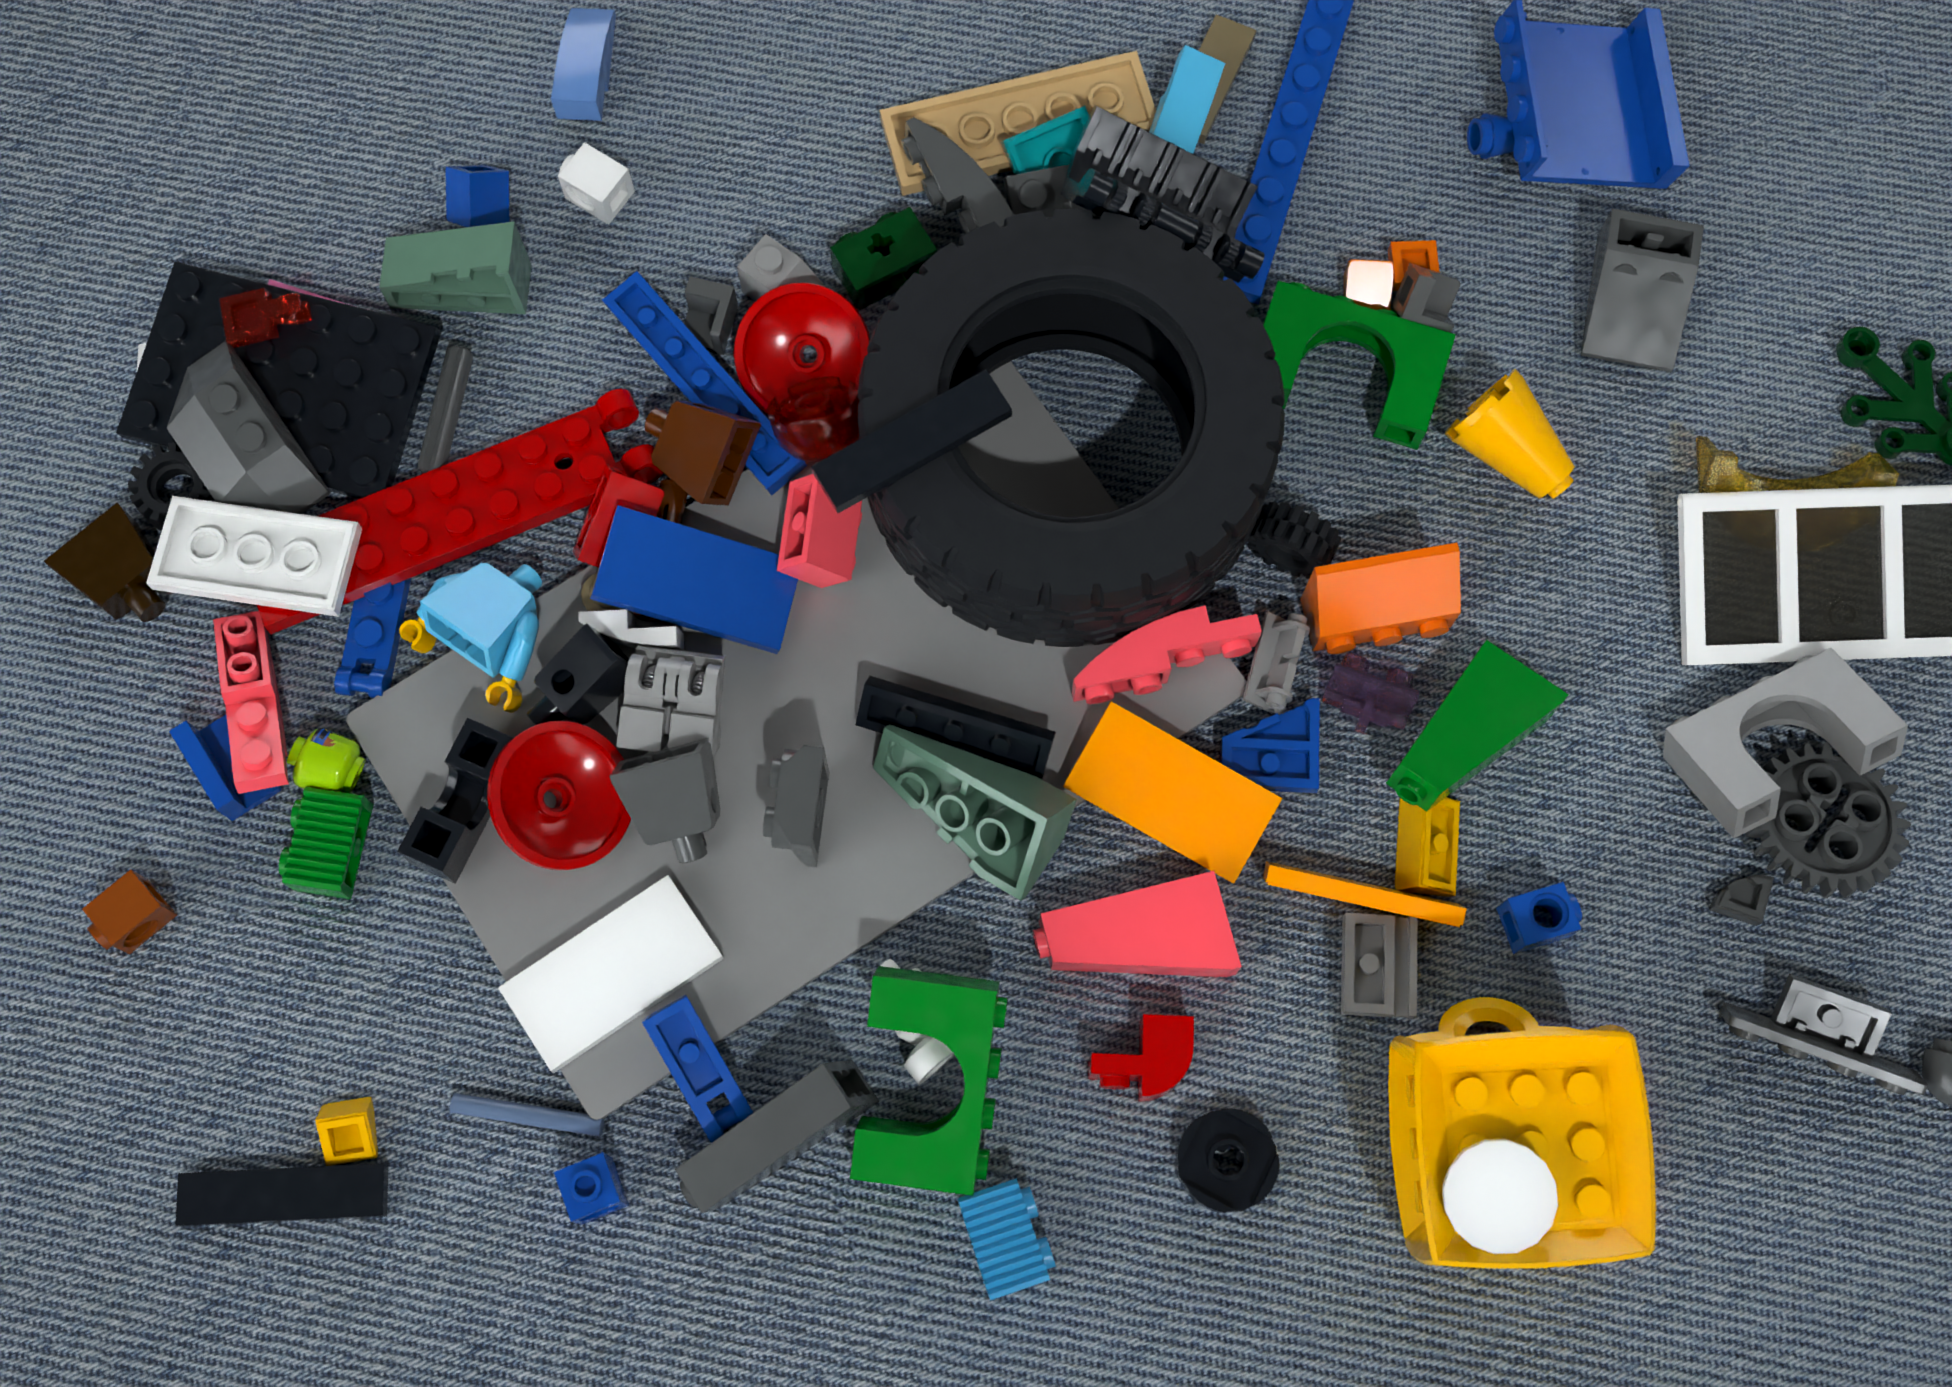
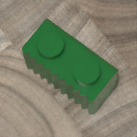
M305 787L302 799H297L294 802L291 811L290 822L291 827L294 828V835L291 838L292 844L290 847L286 846L283 849L279 859V874L282 876V883L297 892L332 896L347 900L351 899L374 805L364 795Z

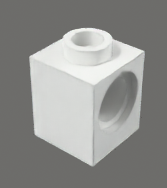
M585 142L575 155L571 154L564 160L558 175L565 199L608 225L635 192L629 169Z

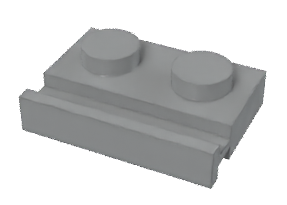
M1345 913L1342 916L1341 1015L1388 1018L1406 1017V1019L1417 1017L1418 918L1361 913Z

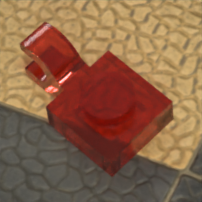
M260 288L219 298L226 342L233 348L278 338L277 324H302L312 320L309 302H301L300 294L298 293L285 294L272 299V294L268 290Z

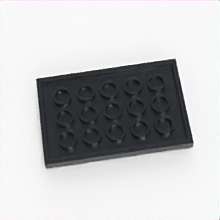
M174 261L116 433L124 439L155 447L160 445L163 449L168 450V443H175V440L167 430V425L187 367L223 342L228 341L329 491L361 499L393 486L441 332L435 326Z

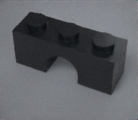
M467 717L444 761L449 767V774L441 796L431 809L428 810L420 807L397 851L410 864L456 884L490 818L487 800L490 772L500 751L512 739L511 736Z

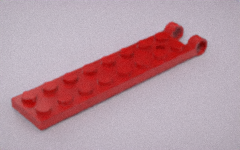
M627 389L611 390L603 394L594 406L318 515V517L358 522L362 527L342 606L365 597L364 593L387 583L397 584L589 506L606 464L624 470L628 476L648 484L660 478L663 472L652 463L651 458L654 446L648 444L636 446L628 450L620 461L615 462L603 435L612 430L628 427L639 417L638 408L630 391ZM571 458L573 460L572 465L567 469L562 470L556 467L557 462L561 459ZM257 605L264 627L270 634L320 615Z

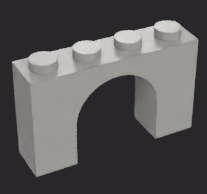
M1829 648L1815 656L1801 658L1792 667L1774 676L1762 677L1751 687L1733 696L1721 697L1710 707L1692 716L1678 718L1665 729L1663 758L1734 839L1776 818L1781 788L1751 757L1742 744V741L1754 731L1772 725H1794L1811 730L1824 738L1861 776L1901 756L1908 725L1832 648Z

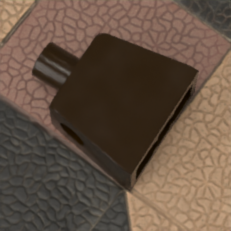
M118 503L114 504L44 560L66 582L116 620L132 610L142 622H149L157 618L166 607L165 602L155 592L156 590H152L146 584L155 551L139 524Z

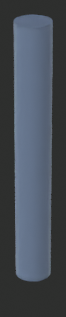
M454 1093L450 1103V1113L598 1137L602 1135L604 1127L603 1118L595 1120L586 1113Z

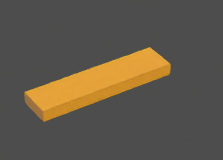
M1266 861L1262 877L1267 885L1456 927L1463 926L1467 908L1458 903Z

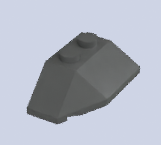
M228 341L223 342L187 367L167 425V430L216 502L302 514L331 494Z

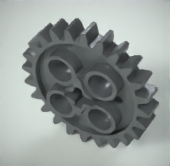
M1827 742L1817 750L1816 754L1809 743H1804L1797 751V754L1789 747L1778 757L1779 760L1772 757L1763 769L1781 788L1776 818L1745 833L1746 837L1761 838L1762 843L1755 849V855L1769 853L1773 858L1766 869L1769 872L1779 867L1785 869L1786 872L1783 878L1785 885L1792 882L1796 877L1801 879L1802 893L1807 894L1815 885H1819L1821 894L1826 899L1837 888L1844 898H1848L1857 888L1865 893L1875 885V881L1881 883L1891 874L1889 869H1894L1903 860L1898 853L1905 849L1910 841L1900 834L1911 826V822L1897 818V815L1907 807V803L1892 801L1890 798L1899 788L1898 785L1883 786L1879 782L1884 776L1885 770L1882 768L1859 776L1839 754L1837 756L1833 755L1832 748ZM1808 781L1817 784L1823 791V794L1815 792L1810 787ZM1841 787L1847 789V796L1830 817L1826 825L1827 829L1817 838L1811 853L1805 851L1804 846L1826 816L1825 810L1836 800ZM1852 808L1862 812L1867 822L1855 816ZM1785 818L1794 820L1801 831H1796L1789 827ZM1829 845L1837 847L1842 852L1844 859L1836 857L1831 852Z

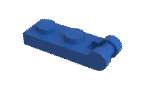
M411 578L394 585L391 583L382 585L364 593L365 597L354 601L341 666L337 669L334 687L336 694L354 696L356 692L368 693L370 698H374L378 695L383 696V692L391 688L400 640L399 628L404 619ZM362 663L374 664V669L370 674L360 673Z
M686 994L641 1020L711 1143L721 1137L725 1129L739 1121L742 1122L754 1113ZM724 1092L730 1104L712 1113L706 1102Z

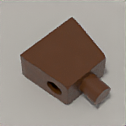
M676 400L671 404L669 412L660 407L653 409L645 421V431L658 438L651 456L652 463L697 502L729 506L761 423L704 404Z

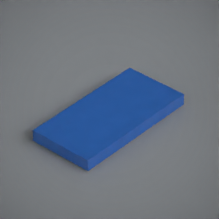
M617 505L590 599L777 654L782 645L798 579L777 571L779 554Z

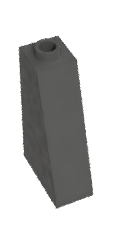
M853 1060L823 1063L677 1167L675 1171L682 1180L680 1182L681 1192L689 1204L699 1208L701 1213L719 1209L876 1105L879 1100Z

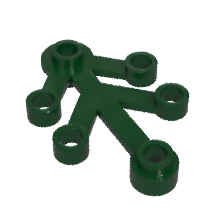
M1853 327L1849 329L1836 346L1839 361L1847 367H1860L1896 401L1870 400L1863 395H1855L1842 406L1840 411L1842 420L1852 427L1862 426L1868 420L1918 422L1931 434H1909L1900 428L1889 427L1875 440L1877 453L1886 459H1894L1902 452L1938 454L1944 463L1952 466V390L1947 382H1952V371L1948 372L1936 385L1937 395L1941 400L1947 402V419H1945L1934 406L1932 361L1935 359L1936 351L1933 345L1926 340H1915L1903 351L1902 362L1911 370V387L1877 356L1880 341L1872 330L1866 327ZM1849 347L1856 348L1860 355L1853 353ZM1913 351L1920 352L1924 356V360L1917 359ZM1851 406L1859 407L1863 412V416L1854 414ZM1886 438L1895 440L1898 448L1890 447L1886 443Z

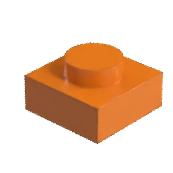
M1436 240L1390 243L1388 260L1394 263L1392 291L1399 290L1409 263L1440 273Z

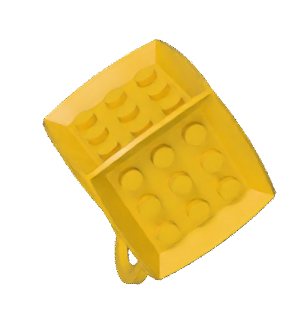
M1478 997L1461 1001L1450 1007L1441 1017L1438 1031L1413 1034L1407 1037L1400 1035L1394 1037L1389 1047L1388 1075L1392 1163L1405 1245L1408 1252L1418 1262L1426 1265L1469 1268H1552L1607 1263L1651 1255L1655 1250L1656 1231L1653 1139L1640 1057L1635 1037L1629 1031L1617 1025H1603L1588 1030L1563 1026H1539L1536 1019L1527 1010L1515 1003L1499 998ZM1481 1021L1497 1022L1506 1026L1511 1031L1465 1036L1467 1029L1471 1025ZM1507 1139L1528 1147L1546 1163L1556 1182L1558 1207L1551 1228L1537 1244L1518 1253L1493 1254L1473 1247L1455 1231L1444 1210L1442 1185L1449 1166L1464 1148L1481 1140Z

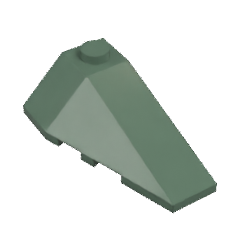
M890 724L884 727L873 769L912 809L921 808L940 827L936 833L947 844L953 841L972 860L969 867L980 878L1020 901L1026 898L1064 840L1077 801L1076 798L1034 775Z

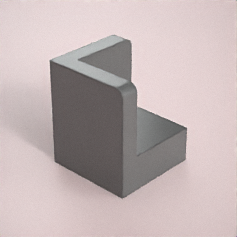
M1409 263L1392 306L1403 319L1451 333L1454 323L1447 315L1459 290L1460 282L1457 278Z
M689 276L684 292L689 310L684 324L708 352L724 355L738 310L734 286Z

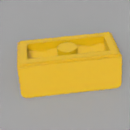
M1446 797L1426 812L1418 805H1411L1400 798L1395 870L1396 890L1447 897L1456 896L1460 801Z

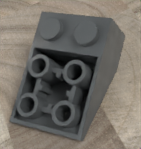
M1612 208L1597 235L1580 356L1670 373L1673 371L1699 268L1704 225Z

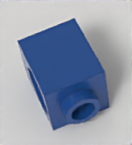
M1564 882L1508 898L1496 908L1513 955L1567 939L1582 929L1579 923L1582 920L1579 902L1573 893L1568 894ZM1534 906L1543 907L1550 912L1553 919L1552 928L1542 927L1536 922L1533 916Z
M603 1152L554 1172L568 1216L573 1223L582 1225L629 1206L613 1158Z

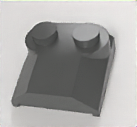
M804 745L799 750L784 749L782 758H773L770 788H777L775 807H766L763 836L771 837L772 848L792 850L806 866L817 867L830 772L824 747Z

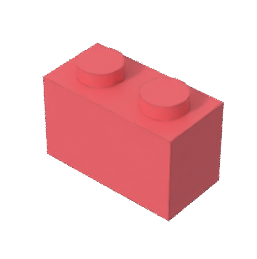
M813 474L790 481L777 571L819 588L850 581L856 563L855 550L858 528L862 519V500L837 514Z

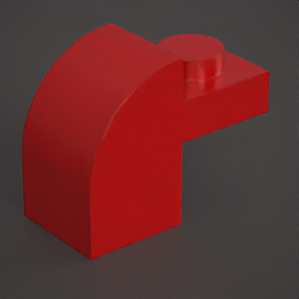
M1143 1014L1139 1021V1055L1091 1053L1088 1065V1079L1100 1080V1088L1116 1090L1130 1089V1081H1138V1102L1151 1101L1164 1096L1180 1082L1191 1064L1194 1049V1016Z

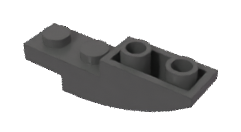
M915 117L906 121L905 138L901 140L902 147L909 162L912 165L918 163L926 178L921 180L925 194L932 205L939 203L944 215L961 208L962 211L958 213V217L966 234L994 221L999 227H1002L1006 217L1014 216L1005 198L989 176L955 142Z

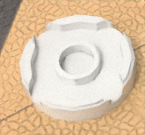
M1507 1139L1481 1140L1464 1148L1449 1166L1442 1185L1444 1210L1455 1231L1473 1247L1493 1254L1518 1253L1537 1244L1551 1228L1558 1207L1556 1182L1546 1163L1528 1147Z

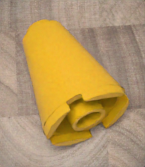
M1513 369L1509 376L1504 375L1467 408V417L1460 421L1457 418L1445 431V435L1451 441L1538 499L1547 494L1554 499L1574 481L1569 475L1575 468L1574 464L1525 379L1516 369Z

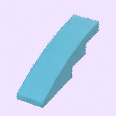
M1185 45L1178 54L1167 90L1159 100L1149 132L1193 154L1225 63Z

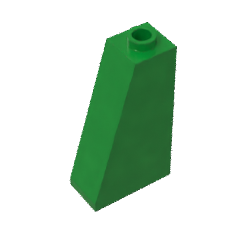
M1486 640L1386 784L1396 790V793L1402 800L1411 805H1418L1427 812L1545 724L1569 694Z

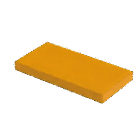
M1112 701L1108 704L1062 787L1208 870L1214 871L1215 874L1233 884L1283 799Z

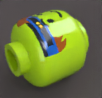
M325 728L315 729L307 739L299 736L294 742L287 758V763L294 766L292 773L293 782L298 787L303 789L311 787L352 793L366 762L365 758L360 757V746L356 741Z

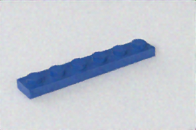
M638 271L602 299L607 308L689 402L704 404L761 423L745 466L771 496L808 466L800 454Z

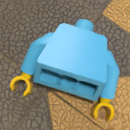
M480 563L468 571L440 577L435 581L427 596L420 601L421 605L417 610L419 618L417 620L410 619L402 623L399 628V634L403 640L412 642L411 649L419 653L429 652L434 647L437 638L494 678L498 673L503 675L501 681L489 685L485 696L489 704L497 706L501 694L507 691L508 697L503 708L504 711L513 713L519 709L522 703V694L515 687L516 681H522L539 630L540 623L537 617L535 598L532 594L542 586V580L538 573L527 564L521 565L508 577L488 563Z

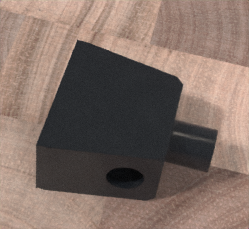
M586 623L535 676L534 683L545 696L526 713L535 725L550 721H562L565 717L582 725L588 723L624 693L628 657L613 641Z

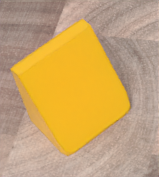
M371 1097L328 1103L321 1106L315 1122L326 1166L378 1157L375 1114Z

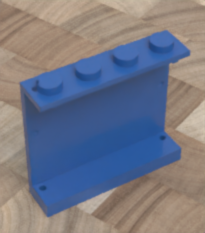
M1513 0L1495 23L1494 38L1499 43L1502 62L1500 75L1506 86L1508 99L1507 118L1512 123L1515 142L1513 156L1515 161L1518 162L1521 181L1667 189L1690 165L1661 10L1644 8L1627 28L1528 21L1526 20L1527 14L1523 10L1522 0Z

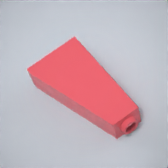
M1214 871L1041 913L1039 918L1040 928L1032 930L1039 959L1048 957L1051 970L1230 977L1236 975L1242 967Z

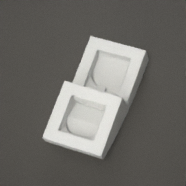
M627 609L578 612L581 624L585 625L587 623L615 643L635 649L638 645L684 651V633L677 626L636 628V617Z

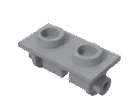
M1269 611L1265 612L1261 627L1262 633L1256 645L1242 700L1272 714L1278 713L1280 715L1285 712L1287 702L1292 701L1293 695L1290 691L1304 637L1309 635L1310 628L1306 625L1308 619L1305 616L1291 613L1288 616V620H1285Z

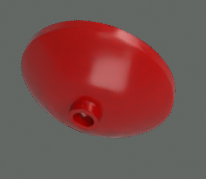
M812 283L782 285L765 293L755 301L741 320L734 344L736 372L748 397L768 415L795 424L822 422L842 413L857 399L863 360L868 354L867 346L870 341V335L858 310L838 292ZM808 346H813L817 351V358L812 363H808L804 358V351Z
M550 721L540 723L520 732L500 751L492 766L488 780V808L494 827L501 839L523 860L550 870L565 871L578 869L604 858L621 841L631 821L609 777L618 763L624 760L622 755L602 734L588 726L575 722ZM546 791L553 793L556 797L554 808L548 807L544 802Z

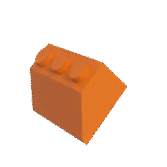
M1458 543L1314 567L1300 598L1304 616L1308 619L1306 625L1310 628L1309 638L1312 651L1327 649L1328 654H1341L1353 650L1356 644L1373 641L1375 646H1386L1401 641L1403 639L1402 636L1420 633L1422 638H1432L1447 633L1461 613L1460 551Z

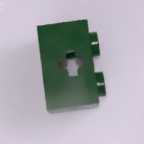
M908 207L898 213L889 212L877 220L875 225L859 233L850 232L845 234L835 245L830 247L832 269L857 310L860 311L897 292L914 272L919 274V268L937 252V249L911 207Z

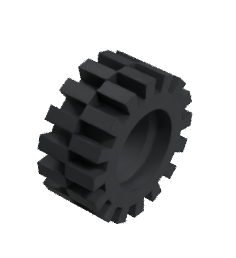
M176 442L168 443L169 452H166L160 445L152 448L156 455L152 459L144 453L139 460L145 466L142 469L133 466L130 472L137 480L128 481V489L133 493V495L129 496L132 503L160 531L163 529L170 505L162 501L161 490L171 478L182 474L191 476L194 486L186 498L216 502Z
M1275 501L1269 502L1268 505L1264 504L1251 536L1247 540L1248 548L1253 549L1252 553L1256 557H1264V563L1277 565V570L1285 572L1286 569L1291 571L1292 576L1300 577L1303 574L1306 579L1310 578L1314 567L1331 564L1341 542V536H1338L1339 531L1337 528H1331L1332 523L1327 519L1319 520V514L1313 511L1310 514L1303 511L1304 507L1298 505L1295 508H1291L1287 502H1281L1278 505Z

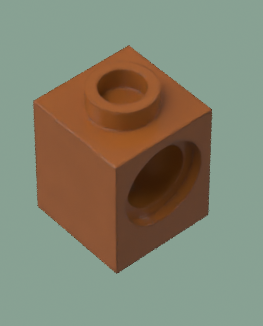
M131 869L82 908L84 913L93 922L87 927L93 938L106 950L113 946L129 955L177 916L152 883Z

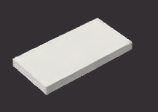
M172 496L146 584L152 590L339 617L362 527L358 522Z
M667 875L499 986L498 989L550 1071L555 1073L724 958L669 875Z

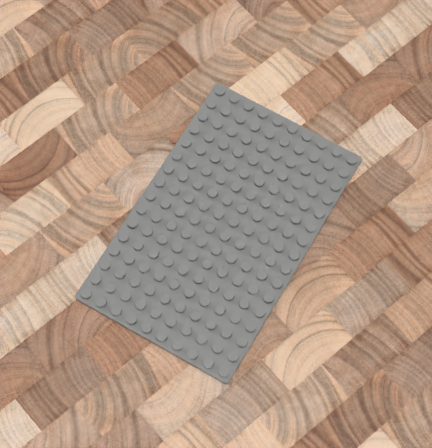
M1010 361L990 373V376L1012 408V416L958 446L962 456L977 476L992 490L1007 500L1039 513L1063 517H1086L1118 510L1117 504L1013 363ZM859 401L790 443L808 465L790 481L813 474L811 466L860 440L858 426ZM747 469L740 476L729 506L701 504L695 501L685 507L681 525L779 554L789 482L771 496L750 470ZM867 497L862 500V519L858 528L855 550L856 563L852 572V579L824 588H819L798 579L782 645L777 654L669 622H648L636 618V628L677 626L684 633V651L726 656L720 706V748L713 757L721 811L714 828L701 832L708 852L706 856L693 862L679 863L672 840L655 845L645 844L631 819L621 841L604 858L578 869L565 871L550 870L535 866L516 855L501 839L490 816L456 884L445 879L443 880L507 982L645 889L669 875L724 959L560 1069L589 1117L595 1120L604 1119L671 1075L642 1024V1019L686 994L716 1045L976 874L969 867L972 860L953 841L947 844L936 833L940 827L921 808L912 809L873 769L882 733L855 725L864 684L869 675L1055 731V738L1042 780L1076 798L1077 801L1074 808L1086 800L1062 787L1110 701L1173 737L1180 739L1241 699L1245 691L1246 679L1232 660L1225 658L1223 653L1206 656L1203 662L1190 667H1177L1176 663H1171L1168 682L1162 684V688L1153 693L1135 695L1133 690L1115 693V697L1112 700L1100 704H1087L1086 699L1073 702L1071 692L1074 678L1090 661L1113 643L1094 645L1092 641H1084L1083 646L1056 647L1045 646L1044 640L1035 639L1034 643L1030 644L997 635V629L990 627L986 631L967 623L952 614L953 607L949 605L942 607L930 598L915 583V575L906 574L887 547V538L880 533ZM588 566L535 599L537 617L540 624L533 654L522 681H516L515 687L522 694V703L517 711L513 713L504 711V703L508 697L507 691L501 694L497 706L489 704L486 699V689L492 683L501 681L503 675L498 673L493 678L463 656L451 650L384 691L383 696L378 695L347 715V725L410 826L420 807L428 810L431 809L441 796L449 774V767L444 761L467 717L507 734L512 738L520 732L535 726L526 713L545 694L534 683V678L584 626L579 622L578 613L587 611L581 599V590L585 581L591 575L598 572V567ZM615 643L628 659L636 652L635 648ZM624 693L591 721L584 724L602 734L615 747ZM565 717V718L562 720V721L575 722V721H573L572 719H570V718H568V717ZM668 743L663 748V750L668 749ZM804 745L824 747L830 772L817 867L806 866L792 850L772 848L771 837L763 836L765 810L767 806L775 807L777 788H770L773 758H782L784 749L799 750ZM616 747L624 760L653 753ZM546 791L544 802L550 808L555 807L556 797L553 793Z

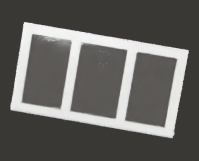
M1952 484L1686 493L1678 495L1682 665L1795 662L1805 656H1815L1829 648H1832L1843 660L1952 656Z

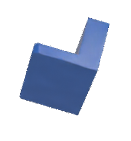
M226 715L200 731L188 721H184L169 731L216 810L231 821H234L281 791L282 787L277 786L242 794L237 793L233 780Z

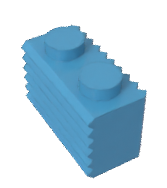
M1017 1178L974 1192L973 1196L965 1195L957 1198L990 1301L1050 1280L1047 1270L1056 1267L1046 1236L1036 1239L1030 1219L1038 1217L1039 1214L1029 1186L1020 1189Z

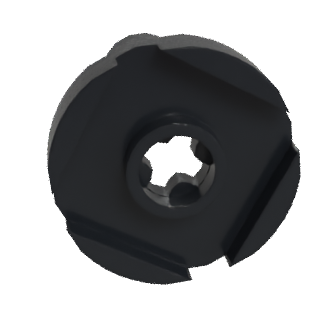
M1234 1108L1211 1111L1195 1119L1182 1134L1176 1150L1177 1178L1184 1186L1187 1194L1202 1207L1218 1213L1242 1212L1261 1202L1274 1187L1280 1167L1279 1155L1277 1154L1276 1145L1272 1140L1273 1137L1269 1129L1254 1115ZM1228 1147H1232L1237 1151L1235 1160L1241 1163V1167L1238 1172L1230 1169L1224 1175L1217 1170L1219 1163L1213 1159L1216 1150L1224 1153Z

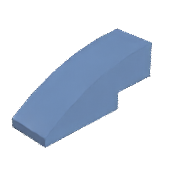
M571 8L563 29L553 80L551 101L557 119L602 121L604 93L609 89L616 19L615 10Z

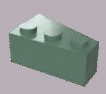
M514 221L387 237L379 288L390 308L526 314L532 265Z

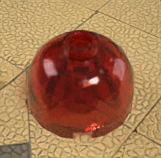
M835 376L812 378L796 383L787 388L790 397L778 403L777 397H774L766 410L773 433L780 447L798 460L818 463L858 441L860 438L858 426V404L860 399H858V388L855 382L849 380V386L841 385L839 377Z

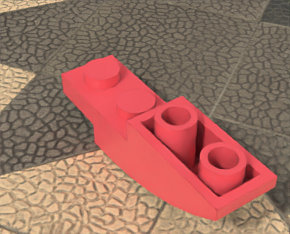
M1206 605L1171 614L1136 629L1106 648L1074 678L1071 692L1073 702L1086 699L1087 704H1100L1112 700L1115 697V693L1133 690L1135 695L1153 693L1160 690L1162 684L1168 682L1171 663H1176L1177 667H1190L1203 662L1206 656L1223 653L1225 658H1235L1248 654L1252 651L1251 647H1256L1262 633L1258 614L1210 623Z
M259 611L213 619L220 689L226 706L233 780L237 793L242 794L289 784L286 765L288 753L268 633Z

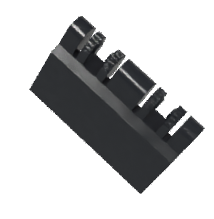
M1094 105L1073 149L1060 195L1099 216H1102L1103 212L1115 213L1140 220V229L1146 230L1151 224L1183 239L1185 250L1189 251L1195 247L1204 253L1223 270L1225 277L1231 278L1237 283L1244 276L1253 279L1264 260L1263 252L1235 239L1237 227L1258 186Z

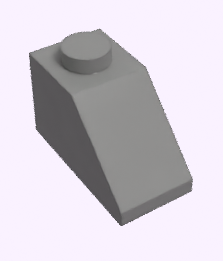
M767 234L761 238L737 266L742 292L754 301H757L772 289L786 284L812 283L824 286L802 258Z

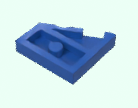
M1311 698L1304 701L1303 705L1283 714H1274L1260 720L1259 724L1248 729L1242 728L1223 736L1220 741V763L1269 791L1317 793L1319 790L1320 698Z

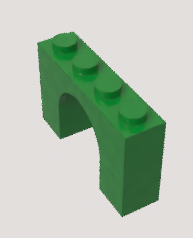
M1278 280L1263 326L1271 340L1276 354L1274 360L1277 361L1281 372L1285 400L1282 408L1285 409L1299 364L1312 349L1324 343L1334 341L1354 343L1367 349L1378 359L1387 379L1386 396L1373 437L1418 450L1428 429L1456 334L1400 318L1397 313L1387 309L1374 310L1358 305L1348 297H1331L1312 291L1311 288L1302 283H1285Z
M878 966L872 978L867 1027L924 1034L944 1043L954 1053L961 1065L965 1088L959 1103L949 1113L933 1121L917 1123L861 1116L855 1129L850 1179L972 1196L977 1179L986 1180L990 1149L981 1148L983 1129L992 1130L996 1104L995 1098L986 1097L988 1079H998L1002 1048L992 1047L994 1028L1004 1029L1008 1002L1007 997L998 996L1000 981Z

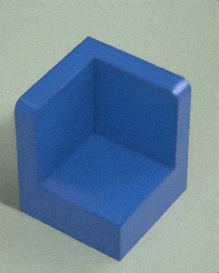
M489 165L445 166L446 218L448 222L464 227L509 222V171Z

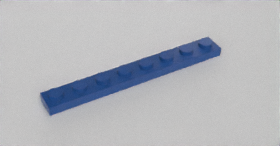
M1308 0L1250 183L1258 187L1237 227L1235 239L1264 253L1263 263L1253 279L1244 276L1239 283L1235 282L1250 303L1259 305L1354 0Z

